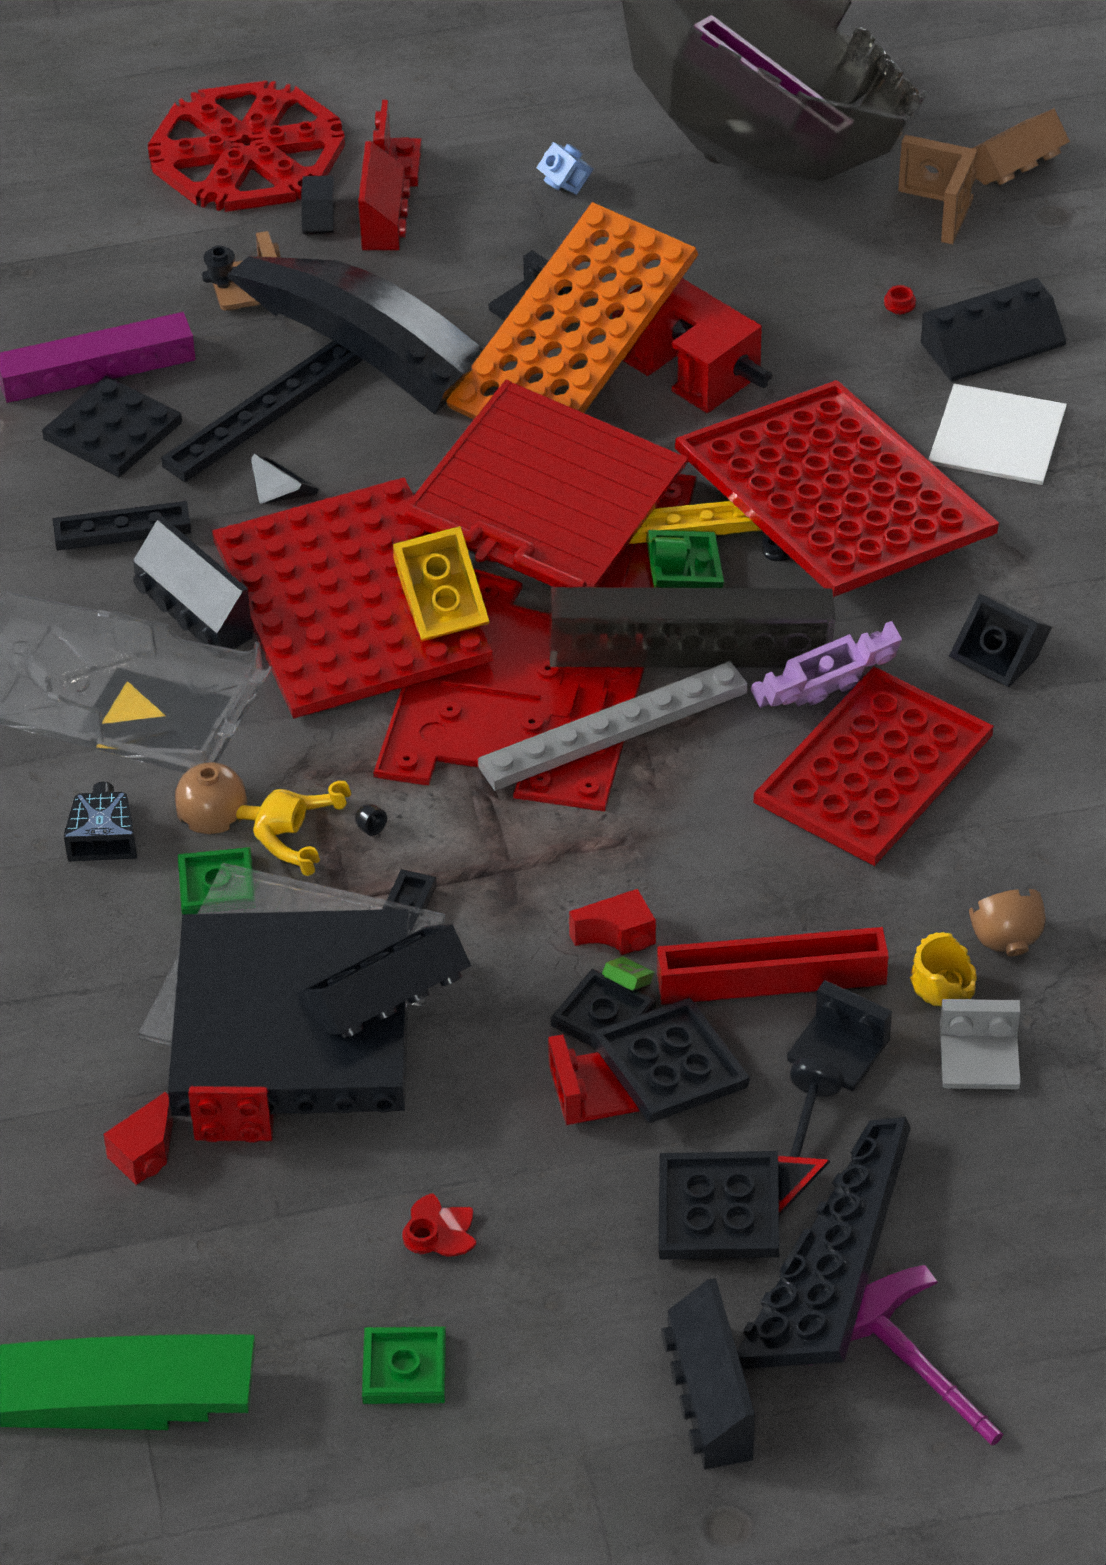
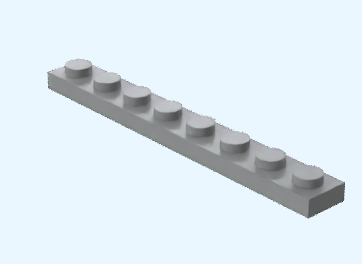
M729 661L479 757L478 767L494 791L744 695L747 693L748 683L732 662Z

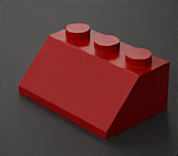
M365 141L358 200L362 250L399 251L400 239L406 238L407 222L403 218H408L409 202L405 198H410L411 181L410 179H405L404 166L372 141Z

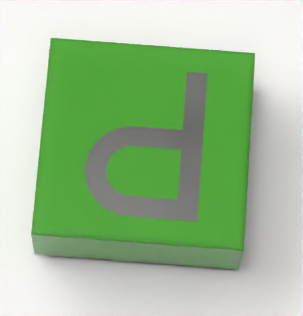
M622 956L606 962L602 975L633 991L651 984L654 971Z

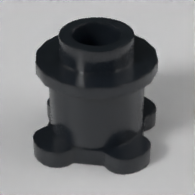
M214 246L204 254L203 260L208 271L202 273V280L206 283H214L218 288H227L231 282L227 277L228 273L236 267L233 266L235 254L233 250L227 247Z

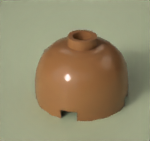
M208 762L191 767L182 775L175 790L177 818L188 823L189 829L197 833L215 834L229 830V824L237 820L236 813L238 808L242 805H247L243 780L232 768L221 763Z
M1019 889L1009 890L979 901V910L975 912L972 907L969 909L970 920L977 939L985 947L996 952H1006L1007 956H1018L1028 952V946L1039 939L1045 928V908L1041 893L1035 889H1029L1031 896H1020Z

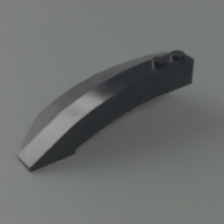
M248 256L230 271L227 276L276 317L281 314L332 339L364 359L434 415L447 404L446 400L471 372V366L484 350L445 317L408 292L366 270L338 260Z

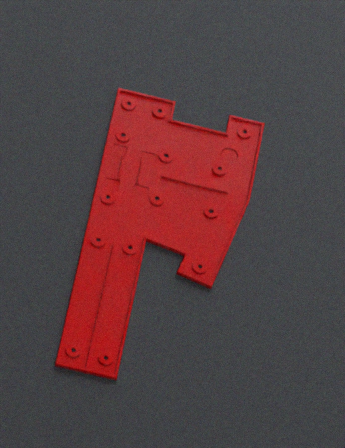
M679 474L654 509L690 505L697 477ZM647 543L628 544L586 603L572 597L566 618L513 605L523 588V583L474 569L489 618V624L480 627L493 651V661L402 687L373 772V777L429 786L437 762L478 767L479 757L637 697L666 590H654ZM625 741L517 782L513 798L605 812Z

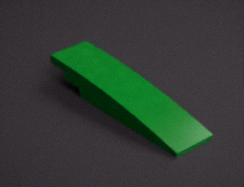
M248 1334L139 1335L1 1344L0 1427L169 1430L170 1421L209 1422V1413H249L255 1336Z

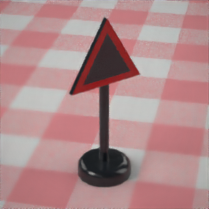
M802 1058L794 1061L790 1069L791 1082L796 1088L807 1093L790 1157L778 1156L779 1216L830 1163L829 1159L800 1157L816 1096L826 1097L835 1095L840 1091L844 1082V1075L839 1068L823 1060Z

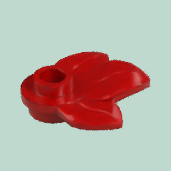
M433 1193L420 1198L412 1206L411 1219L402 1232L405 1247L417 1254H427L434 1251L447 1257L458 1256L471 1251L476 1246V1240L467 1232L472 1224L473 1208H441L440 1201Z

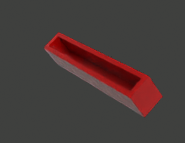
M883 927L658 946L657 980L661 1005L673 1004L687 998H691L693 1002L812 992L817 991L824 980L843 989L887 985L889 955Z

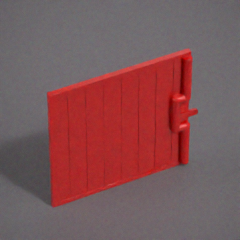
M505 379L399 513V520L412 526L415 525L430 533L460 526L467 549L476 553L475 560L477 562H483L486 558H489L586 603L687 465L688 457Z

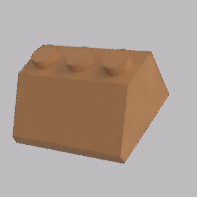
M1053 108L1022 121L973 147L972 149H977V156L973 165V169H976L975 178L984 185L994 181L1001 185L1015 178L1014 171L1020 169L1024 173L1038 166L1037 159L1042 156L1044 161L1060 154L1059 147L1069 143L1070 140L1055 109Z

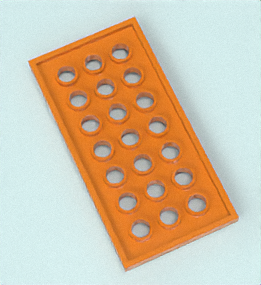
M592 202L473 363L471 372L448 397L446 403L449 408L474 420L493 396H484L486 390L491 387H500L504 380L507 379L517 385L585 413L699 255L696 247ZM601 237L609 238L605 244L594 245L595 241ZM625 249H635L632 255L620 257L621 252ZM650 261H661L657 267L645 268ZM582 262L591 263L587 269L576 270L577 266ZM610 273L616 274L612 281L601 282L605 275ZM642 285V289L639 292L627 293L632 286ZM567 286L573 287L570 293L558 295L562 288ZM591 298L598 299L594 306L583 307L587 300ZM614 311H624L621 317L609 319V316ZM545 312H554L550 319L539 320ZM570 324H580L576 331L565 332V329ZM598 335L606 336L602 343L591 344L594 337ZM530 336L536 337L532 344L521 345L525 338ZM552 349H562L558 356L547 357V354ZM581 360L588 361L584 368L572 369L576 362ZM512 361L518 362L514 369L503 371V367L507 363ZM534 374H543L540 381L528 383L530 377ZM569 386L566 393L554 395L558 387Z

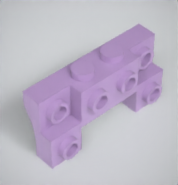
M892 621L885 624L882 633L876 631L871 633L870 636L867 632L861 634L858 643H855L849 634L787 660L782 675L775 677L773 672L767 673L763 683L758 681L752 684L751 692L760 708L769 704L771 706H778L780 704L788 705L793 702L796 703L797 707L808 702L810 705H815L826 699L831 692L838 689L841 692H845L854 688L859 682L865 667L876 663L882 665L892 660L896 656L902 638Z

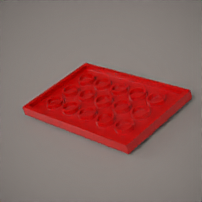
M873 666L754 792L753 803L875 866L993 736L994 726Z

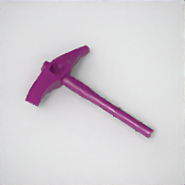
M926 1265L899 1271L867 1285L851 1341L875 1333L902 1361L917 1372L942 1397L943 1401L950 1404L973 1427V1431H977L991 1446L996 1445L1002 1439L1003 1433L988 1420V1416H984L958 1390L956 1385H953L942 1375L916 1345L889 1320L894 1311L907 1299L938 1283Z

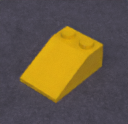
M460 526L393 544L395 565L421 641L489 624V618Z

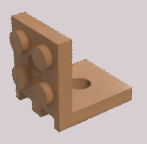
M904 135L901 142L898 191L944 201L941 242L954 244L974 199V194H971L976 175V169H973V165L977 156V149ZM925 166H933L939 173H931Z

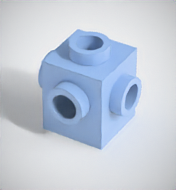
M553 142L537 166V169L546 175L544 181L556 190L563 188L576 195L593 171V168L581 159L583 153L568 143L563 147Z

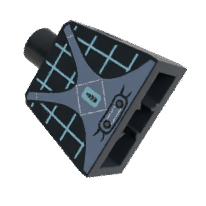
M102 781L94 784L92 793H79L74 797L64 832L68 862L137 859L134 828L126 793L114 792V786L111 783Z

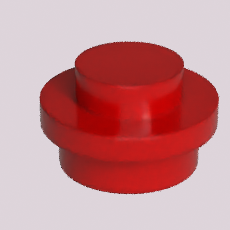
M893 286L884 297V306L894 314H905L915 308L916 297L907 286Z

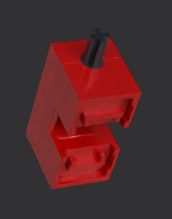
M683 277L622 360L644 375L649 376L678 355V382L671 387V391L707 414L752 382L764 389L772 378V373L761 367L762 326L688 282ZM642 285L628 294L639 292L642 289ZM614 311L612 319L621 317L624 311Z

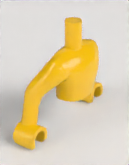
M346 781L333 782L328 787L329 794L301 795L285 789H276L266 797L261 806H240L236 817L242 820H254L253 832L255 837L275 857L284 862L299 866L303 875L310 876L315 872L314 863L320 861L317 850L311 846L304 847L299 851L292 850L279 840L276 835L297 833L304 821L306 810L332 805L335 809H343L347 805L345 797H350L351 791Z

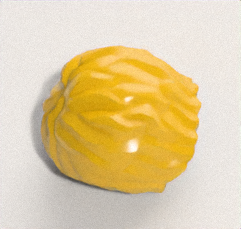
M936 932L921 940L922 944L917 946L913 959L912 975L910 977L915 993L926 1003L941 1007L942 999H971L975 994L977 976L975 967L971 964L970 956L967 955L968 950L960 945L950 933Z

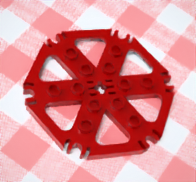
M268 80L200 89L198 93H191L192 102H186L182 98L179 99V106L174 102L148 143V155L152 172L197 206V203L201 200V207L205 208L209 202H215L216 211H221L225 208V212L296 202V198L301 200L303 176H328L345 147L344 130L342 131L340 118L295 86L291 92L290 84H286L284 89L277 90L276 81H272L268 85ZM246 95H255L257 97L242 122L216 103L218 99L227 100L241 98ZM296 103L317 117L316 120L311 122L304 121L297 124L278 126L288 108ZM179 120L188 121L207 135L179 140L168 138ZM324 149L317 162L308 167L300 165L286 155ZM215 164L208 177L201 182H194L177 170ZM251 169L274 185L271 188L239 191Z

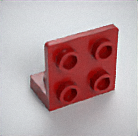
M382 100L381 111H375L376 130H373V143L404 166L405 179H410L411 187H418L422 150L421 138H391L389 101Z
M563 1034L548 1037L549 1068L566 1125L640 1111L598 1052L576 1056L574 1048L567 1049Z
M189 1087L188 1096L195 1141H245L250 1143L272 1141L275 1114L270 1115L268 1089L266 1087Z

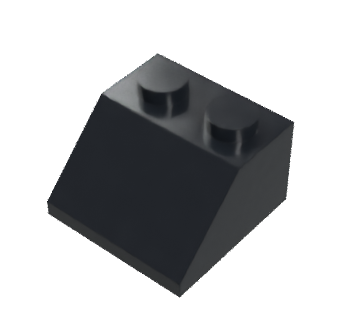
M979 593L949 657L1010 687L1037 659L1052 627L993 597Z

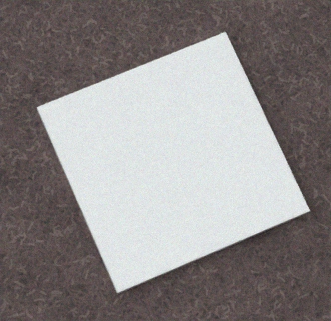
M954 384L928 461L936 466L1043 485L1067 404Z

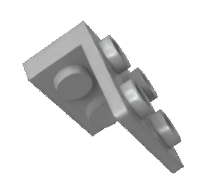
M942 999L940 1046L942 1086L944 1088H1020L1018 1051L1020 1000Z

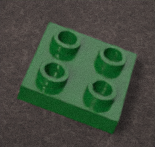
M648 530L646 543L654 590L722 592L724 579L715 532Z

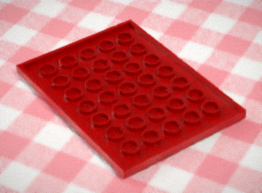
M838 380L677 437L675 440V449L681 455L688 457L690 464L832 597L998 533L999 522Z
M405 477L212 530L213 541L226 570L248 588L252 628L293 719L493 661V651L480 626L421 641L395 565L393 544L433 533L399 520V513L414 496Z

